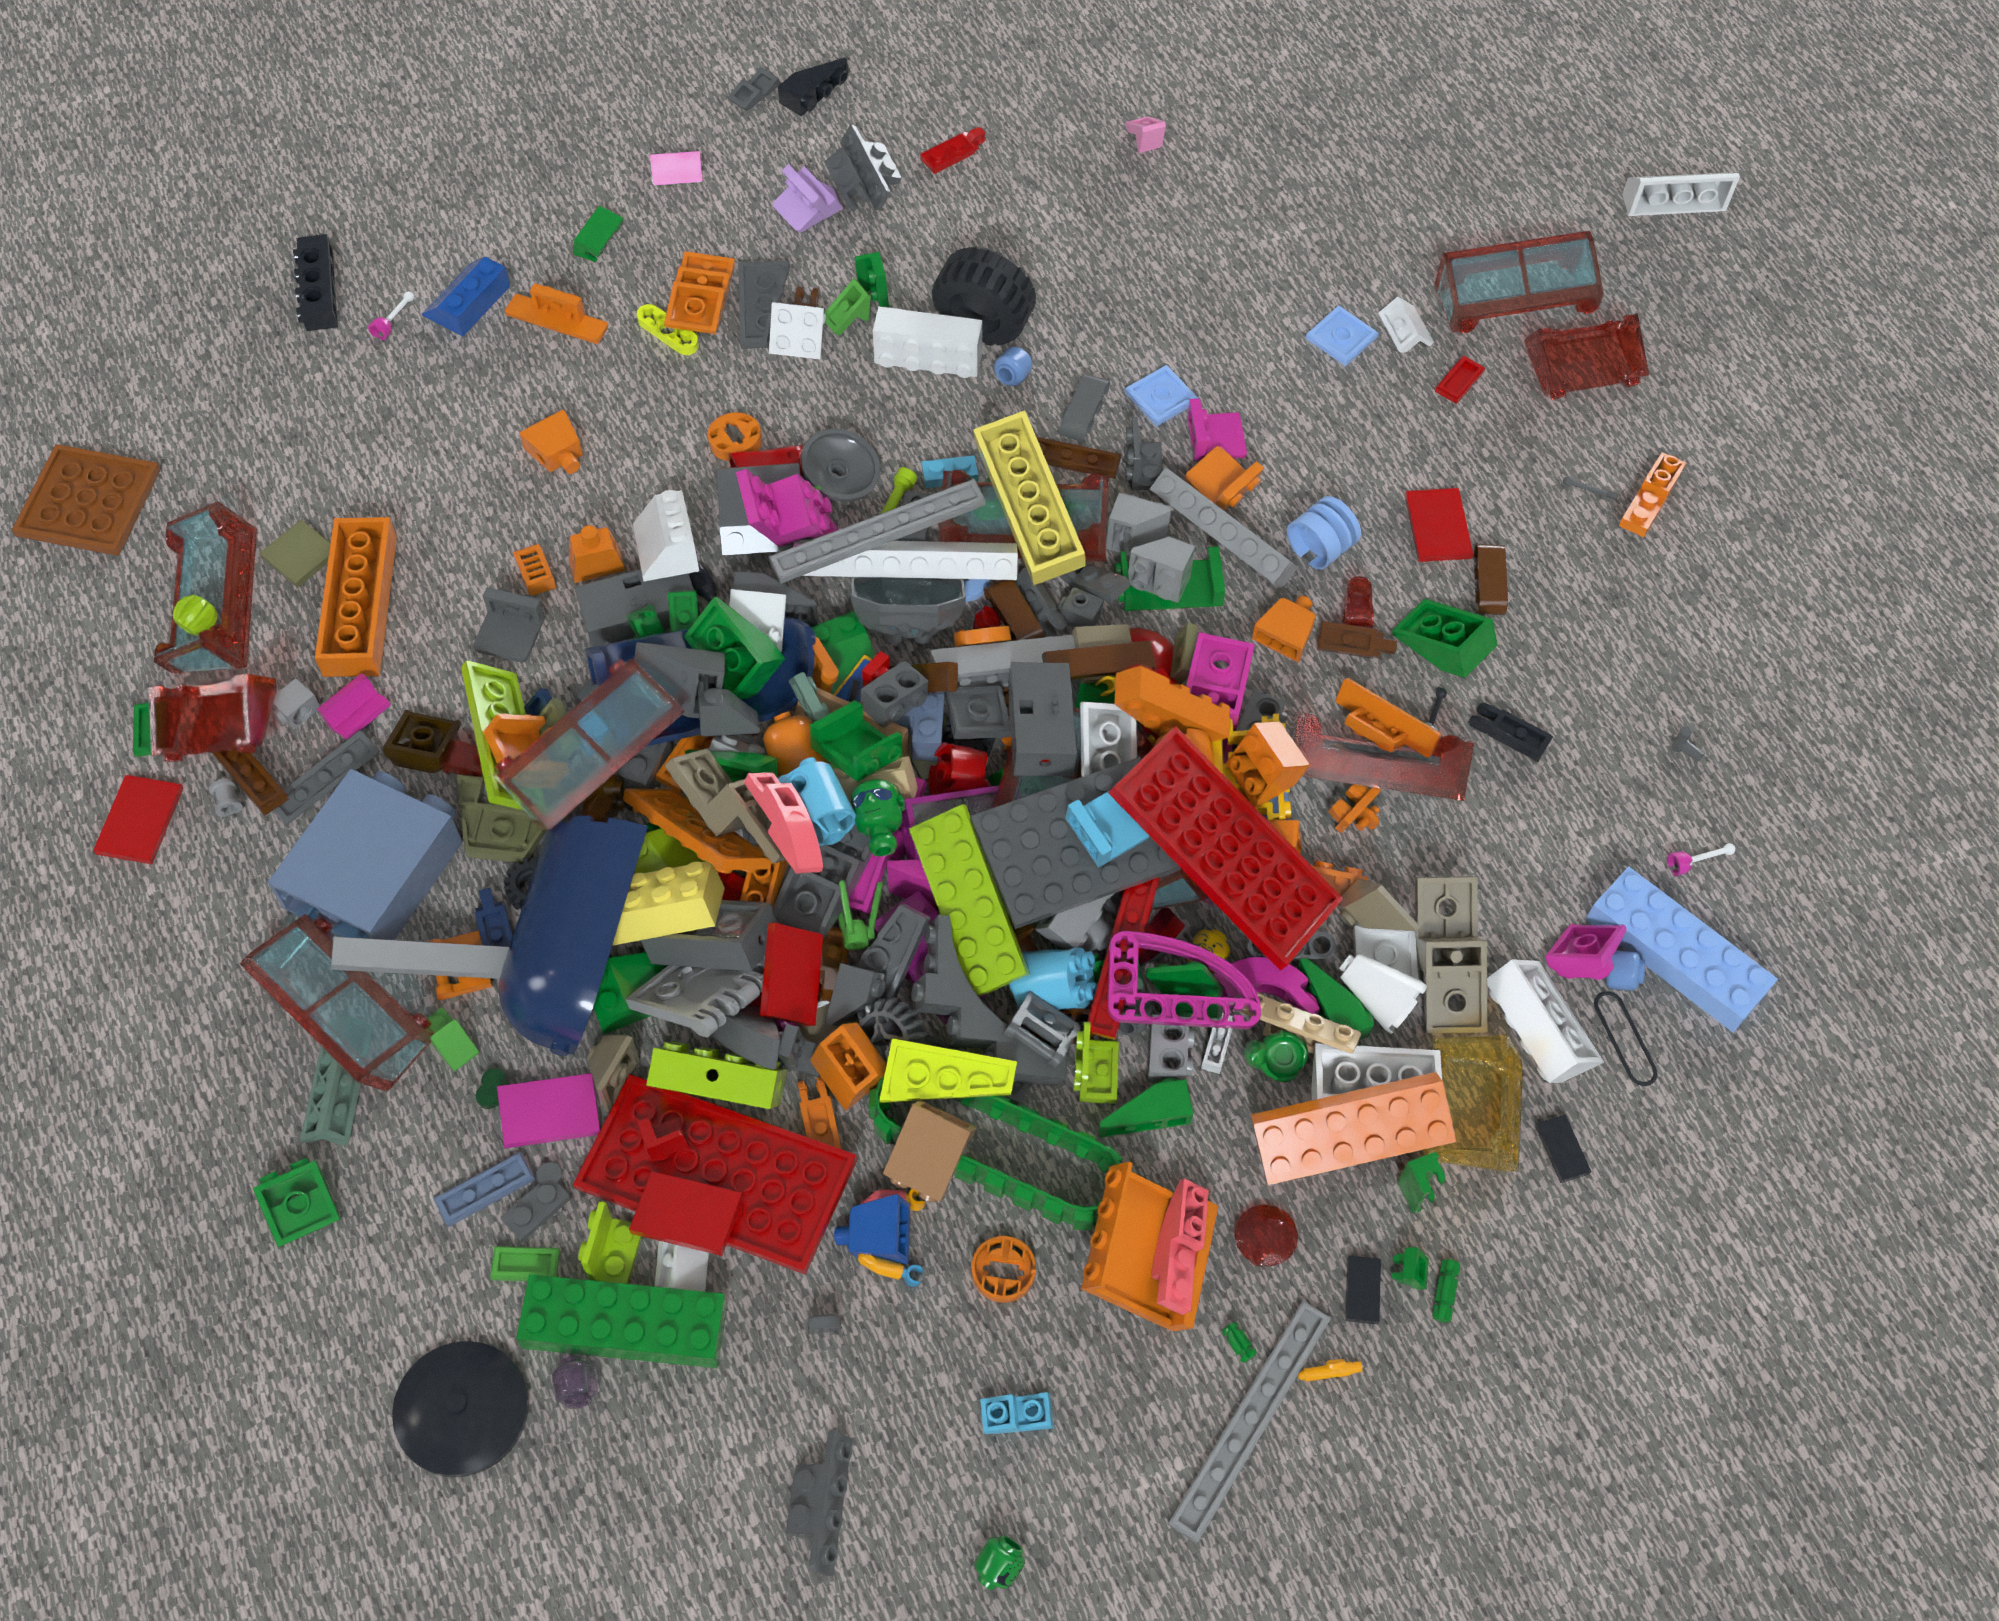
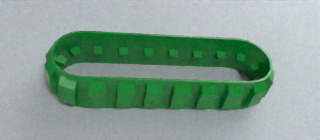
M882 1077L878 1082L877 1088L870 1090L869 1117L874 1120V1132L885 1144H896L902 1127L898 1126V1123L892 1117L887 1119L883 1111L889 1110L890 1102L880 1103L879 1101L884 1077ZM1002 1095L952 1098L961 1102L960 1104L963 1106L972 1107L989 1115L992 1119L997 1121L999 1119L1018 1128L1017 1130L1021 1132H1028L1039 1137L1050 1145L1068 1150L1079 1158H1085L1097 1163V1167L1103 1173L1108 1172L1110 1166L1122 1163L1123 1158L1110 1145L1105 1147L1097 1142L1096 1137L1082 1131L1078 1133L1068 1129L1067 1124L1053 1118L1049 1120L1039 1116L1038 1111L1021 1105V1107L1011 1103V1099ZM962 1155L956 1168L955 1178L970 1185H973L975 1182L984 1185V1191L999 1198L1006 1195L1013 1199L1014 1205L1027 1211H1031L1033 1208L1042 1212L1043 1218L1058 1225L1063 1221L1073 1225V1230H1092V1226L1097 1223V1210L1102 1199L1097 1202V1206L1072 1205L1065 1202L1064 1199L1057 1196L1054 1197L1035 1188L1031 1184L1023 1183L1000 1170H995L979 1163L969 1156Z

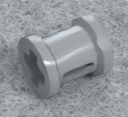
M230 778L219 779L209 786V792L214 796L217 804L215 812L220 817L238 813L243 808L241 801L237 799L235 793L236 783Z

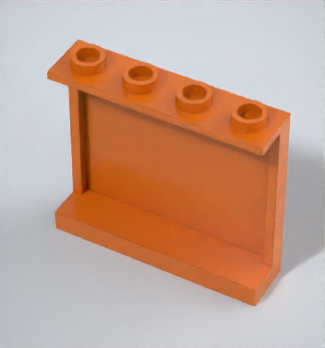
M1129 1161L1110 1166L1105 1176V1189L1102 1201L1097 1210L1098 1219L1090 1240L1091 1249L1083 1270L1084 1279L1081 1290L1168 1330L1181 1331L1193 1329L1219 1206L1208 1201L1204 1248L1195 1254L1191 1311L1181 1315L1157 1303L1159 1281L1151 1277L1158 1237L1174 1192L1131 1172L1133 1163Z

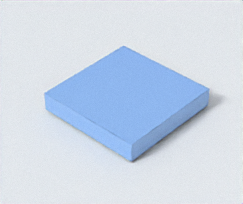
M1338 305L1306 334L1305 339L1344 366H1347L1378 337L1379 333Z
M1167 365L1125 388L1126 395L1156 427L1188 409L1189 399H1198Z

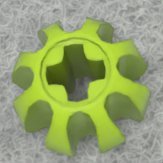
M198 595L183 597L177 602L173 611L175 623L193 636L200 637L208 634L217 623L218 613L216 609Z

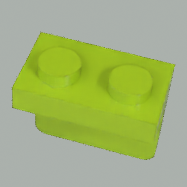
M1084 1022L1083 1031H1077L1074 1091H1079V1102L1116 1104L1119 1042L1090 1040V1022Z

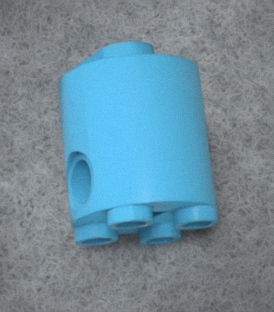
M813 757L807 758L799 764L798 768L778 778L780 783H792L798 792L812 821L819 846L832 845L839 842L854 826L856 813L832 767L828 763L817 762Z
M1074 947L1070 950L1050 949L1022 952L1030 975L1009 984L1019 1007L1030 991L1058 1011L1065 1008L1085 1009L1094 1000L1097 984L1094 982L1093 973L1095 957L1091 951L1085 952L1083 948Z

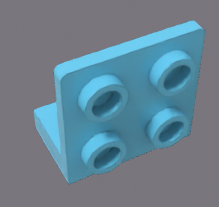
M1108 792L1084 806L1079 799L1068 805L1065 819L1098 868L1149 838V835Z

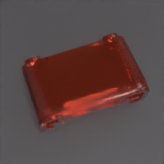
M1638 313L1625 315L1622 322L1609 320L1600 325L1559 331V329L1551 331V327L1538 329L1524 340L1527 354L1545 396L1550 395L1551 399L1567 396L1566 392L1624 383L1625 387H1632L1641 384V379L1649 376Z
M246 673L234 675L231 681L197 686L177 685L173 689L164 688V685L149 686L151 756L164 757V762L183 761L182 756L238 750V753H255L256 747L263 745L277 693L276 679Z

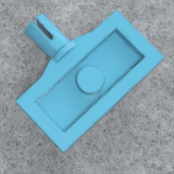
M974 455L921 461L925 488H950L971 479H975L978 482V471Z

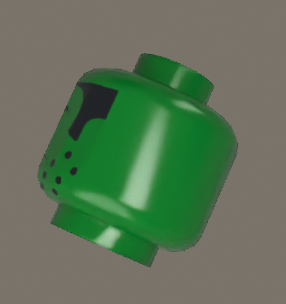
M1001 1535L1000 1538H989L974 1561V1567L979 1574L977 1577L978 1581L989 1590H995L996 1587L1000 1589L1010 1588L1025 1565V1559L1022 1555L1024 1552L1023 1548L1012 1538Z

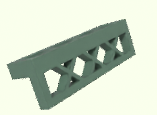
M345 1017L325 1025L300 1141L311 1143L324 1139L338 1145L349 1143L373 1027L350 1017Z

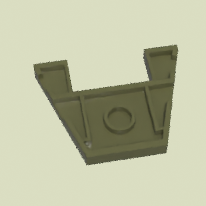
M458 775L457 784L466 856L523 863L522 859L530 858L557 813L560 814L571 797V788L558 786L556 790L543 789L546 808L541 814L501 805L480 803L485 787L484 778Z

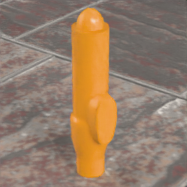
M1329 1360L1326 1362V1365L1302 1369L1298 1373V1378L1309 1382L1334 1377H1346L1362 1372L1361 1361Z

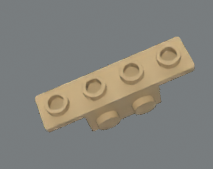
M1256 992L1261 1005V1017L1259 1020L1266 1022L1263 1035L1268 1036L1272 1033L1286 1030L1300 1037L1306 1043L1310 1053L1314 1054L1315 1043L1326 1044L1350 1054L1354 1053L1361 1032L1347 1025L1332 1022L1317 1014L1308 1013L1288 1003H1281ZM1244 1006L1243 1010L1240 1011L1243 1014L1254 1016V1013L1249 1012L1247 1006Z

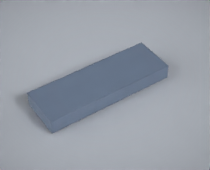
M518 1152L433 1199L446 1225L450 1227L535 1181V1178L521 1152Z

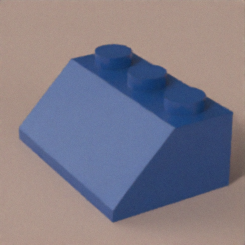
M487 257L468 264L426 308L422 316L463 337L510 287L506 267Z

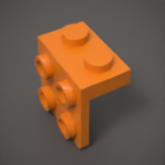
M1217 446L1186 473L1184 480L1226 511L1230 506L1232 508L1237 506L1244 498L1243 494L1246 491L1252 492L1262 480L1259 477L1264 467L1256 461L1245 470L1222 447Z

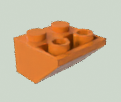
M1281 722L1254 723L1226 762V765L1254 807L1263 805L1295 786L1310 766Z
M857 1022L842 1024L819 1043L810 1059L814 1068L845 1111L849 1110L878 1085L881 1078L885 1076L887 1066L885 1060Z

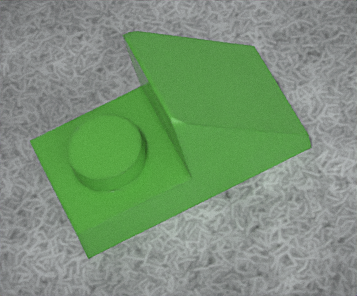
M853 278L824 312L826 314L825 323L837 335H841L856 317L864 321L869 320L871 295L857 279Z
M442 1007L416 1025L454 1072L479 1054L478 1049L457 1020L452 1019Z

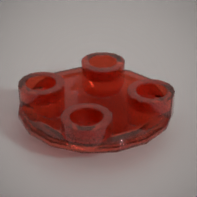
M1265 1204L1253 1206L1242 1213L1235 1225L1234 1237L1237 1248L1255 1266L1270 1267L1282 1264L1292 1256L1297 1247L1298 1232L1295 1222L1287 1212L1276 1206Z

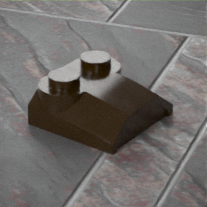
M405 710L383 746L384 755L390 759L392 764L398 767L427 773L439 772L447 765V753L459 731L461 721Z
M595 764L581 816H591L594 819L593 822L608 823V819L618 816L619 811L624 812L626 808V802L623 801L624 780L620 779L619 773L614 772L607 766Z

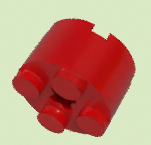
M943 743L937 748L934 756L938 757L936 766L930 765L928 775L930 795L988 787V781L984 778L985 766L988 760L987 752L949 743Z

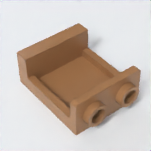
M922 1100L912 1104L883 1175L889 1177V1181L895 1186L905 1189L910 1187L918 1191V1195L929 1202H936L937 1200L941 1202L948 1195L950 1182L966 1145L973 1138L977 1127Z

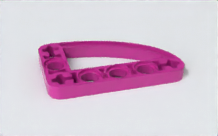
M1122 931L1115 934L1111 939L1109 946L1107 1010L1109 1016L1114 1021L1120 1023L1249 1029L1259 1021L1261 1005L1254 987L1237 968L1214 953L1181 940L1149 933ZM1121 939H1126L1127 945H1132V948H1129L1126 953V961L1132 960V964L1128 962L1114 963V959L1118 961L1121 959V949L1115 946L1120 944ZM1138 948L1166 952L1200 962L1229 981L1242 998L1137 993ZM1118 969H1126L1130 972L1132 979L1127 985H1121L1115 981L1114 973ZM1119 1000H1125L1126 1006H1135V1000H1140L1138 1008L1140 1017L1134 1016L1136 1010L1131 1009L1126 1010L1124 1015H1119V1010L1114 1009L1113 1005H1118ZM1149 1001L1158 1002L1162 1009L1161 1014L1157 1017L1148 1016L1144 1010L1145 1004ZM1182 1002L1188 1003L1193 1010L1192 1016L1188 1019L1178 1017L1175 1011L1177 1004ZM1211 1004L1221 1006L1224 1012L1223 1018L1216 1021L1210 1019L1206 1012L1207 1007ZM1229 1005H1233L1232 1012H1240L1244 1006H1247L1249 1012L1254 1013V1016H1251L1248 1022H1246L1242 1015H1233L1232 1021H1228L1230 1014Z

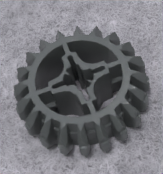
M884 998L877 1000V1002L869 1003L865 1006V1010H860L857 1013L859 1020L853 1022L859 1024L886 1063L891 1042H883L885 1039L895 1038L929 1045L924 1042V1037L930 1032L922 1031L921 1028L926 1020H917L918 1012L915 1009L909 1010V1003H900L899 999L892 998L886 1000Z

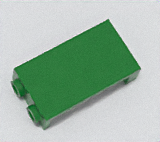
M1219 546L1208 547L1206 560H1193L1190 580L1178 603L1172 600H1164L1156 594L1145 590H1138L1131 585L1117 597L1118 602H1123L1124 611L1223 606L1225 585ZM1120 551L1119 563L1114 564V572L1129 579V564H1127L1126 551Z

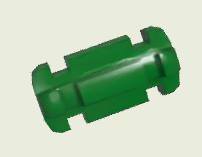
M1232 1322L1223 1329L1222 1334L1223 1336L1227 1335V1342L1235 1354L1241 1356L1240 1361L1246 1363L1256 1356L1257 1351L1255 1348H1251L1252 1343L1244 1331L1238 1329L1239 1324Z

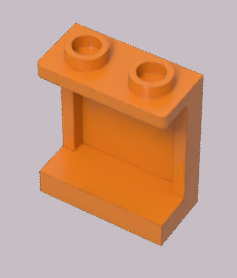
M502 713L496 715L483 731L508 789L556 790L571 773L567 763H552L539 734V730L546 723L544 716Z

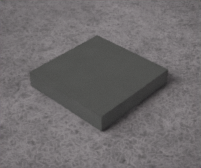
M1002 686L957 687V692H944L954 739L1011 736L1010 720Z

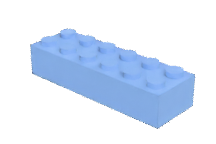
M1629 866L1596 901L1586 917V920L1592 925H1625L1627 930L1619 946L1626 951L1637 952L1640 955V959L1645 960V966L1733 1033L1778 980V978Z

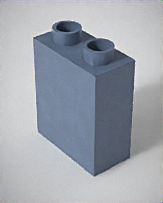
M350 769L267 883L282 908L341 937L395 940L462 844L453 821L456 811L447 802L431 794H427L422 802L406 795L407 790L405 786L388 773L377 771L370 778Z

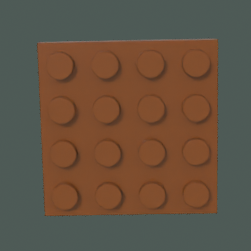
M55 444L12 528V532L15 537L119 556L161 469L156 462Z

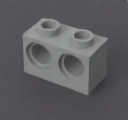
M1151 1024L1147 1082L1159 1083L1166 1078L1183 1080L1186 1079V1076H1192L1193 1057H1188V1047H1193L1195 1029H1189V1026ZM1175 1033L1179 1036V1039L1170 1040L1165 1034ZM1166 1061H1172L1176 1063L1178 1067L1175 1069H1169L1165 1067L1163 1063Z

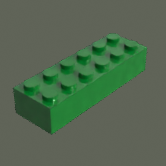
M529 1274L516 1340L522 1349L718 1369L728 1303L724 1293Z

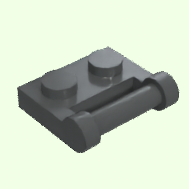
M1030 991L1003 1034L1010 1039L1015 1037L1048 1060L1047 1064L1056 1069L1081 1026ZM1021 1023L1057 1047L1056 1050L1020 1026Z

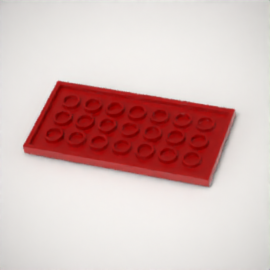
M1176 726L1108 792L1280 971L1288 966L1343 900L1333 887Z
M629 1074L573 1183L574 1188L635 1212L651 1171L742 1192L744 1198L726 1246L806 1275L857 1163V1155L678 1091L647 1086V1080ZM649 1117L652 1125L657 1126L677 1118L689 1147L652 1161L646 1150L637 1121Z

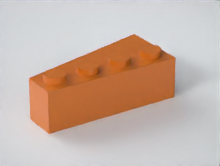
M1143 666L1116 673L1115 705L1160 737L1170 732L1176 726L1183 734H1186V729L1188 728L1205 731L1209 734L1211 742L1229 738V705L1220 703L1217 706L1212 703V698L1202 694L1197 697L1190 694L1189 687L1182 684H1169V678Z

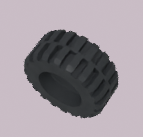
M976 246L962 248L948 257L933 284L932 300L936 311H939L940 315L982 320V342L985 345L992 346L996 343L999 346L1014 341L1020 336L1036 305L1035 288L1030 277H1026L1024 269L1016 266L1015 261L1011 258L1003 257V254L998 251L992 252L989 248L985 247L977 249Z

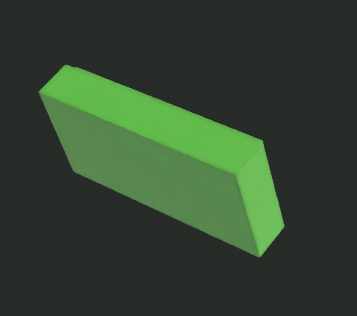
M494 1246L490 1278L491 1280L528 1281L529 1274L557 1277L560 1249Z

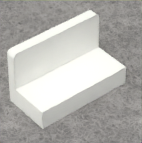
M1396 297L1378 313L1399 352H1407L1419 341L1428 346L1434 343L1415 307L1400 297Z
M659 1241L654 1287L705 1292L709 1253Z

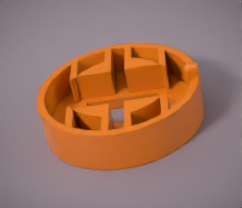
M728 413L718 417L711 423L707 433L711 451L716 457L724 461H729V453L756 451L760 449L762 444L759 423L755 418L745 413ZM726 424L735 425L744 437L742 444L732 442L725 432V429H727Z
M1009 626L967 631L959 629V632L953 633L955 647L1011 641Z
M997 1236L988 1239L978 1247L973 1256L971 1264L972 1280L977 1290L992 1301L1006 1303L1018 1300L1030 1290L1034 1283L1036 1275L1034 1255L1030 1248L1017 1238ZM1001 1244L1000 1248H996L990 1252V1247ZM1013 1246L1019 1248L1023 1252L1022 1257L1019 1255L1018 1252L1013 1250ZM990 1261L1019 1265L1018 1270H1022L1024 1275L1017 1276V1280L988 1276V1271L983 1270V1266H990ZM985 1281L995 1289L994 1294L984 1288ZM1018 1286L1016 1293L1006 1295V1291Z

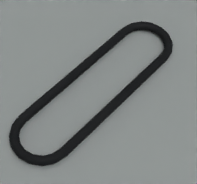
M1605 991L1599 993L1594 999L1595 1010L1628 1076L1637 1085L1649 1086L1653 1084L1658 1076L1657 1068L1622 999L1613 992ZM1602 996H1613L1619 1002L1653 1069V1077L1648 1082L1638 1081L1632 1075L1599 1009L1598 1001Z

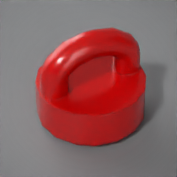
M984 606L976 611L973 630L1000 627L999 616L992 608Z

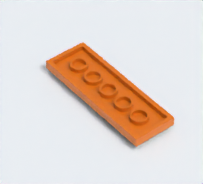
M625 789L623 801L632 806L633 811L643 814L650 823L664 829L665 834L675 837L681 842L680 844L683 847L697 853L698 858L711 863L716 871L731 873L732 870H743L755 873L758 869H770L772 862L764 855L763 851L735 831L716 837L707 827L706 822L696 808L690 804L689 799L676 790Z

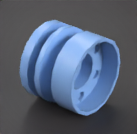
M1324 496L1310 507L1307 512H1304L1288 525L1287 536L1292 549L1297 555L1302 557L1311 550L1317 557L1308 564L1315 569L1323 570L1339 558L1340 554L1346 552L1360 540L1361 529L1356 516L1346 504L1335 497Z

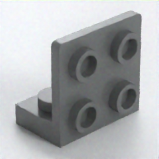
M1132 417L1131 427H1126V443L1124 444V459L1127 460L1128 464L1125 470L1126 481H1131V490H1150L1151 486L1163 472L1161 442H1139L1138 418Z

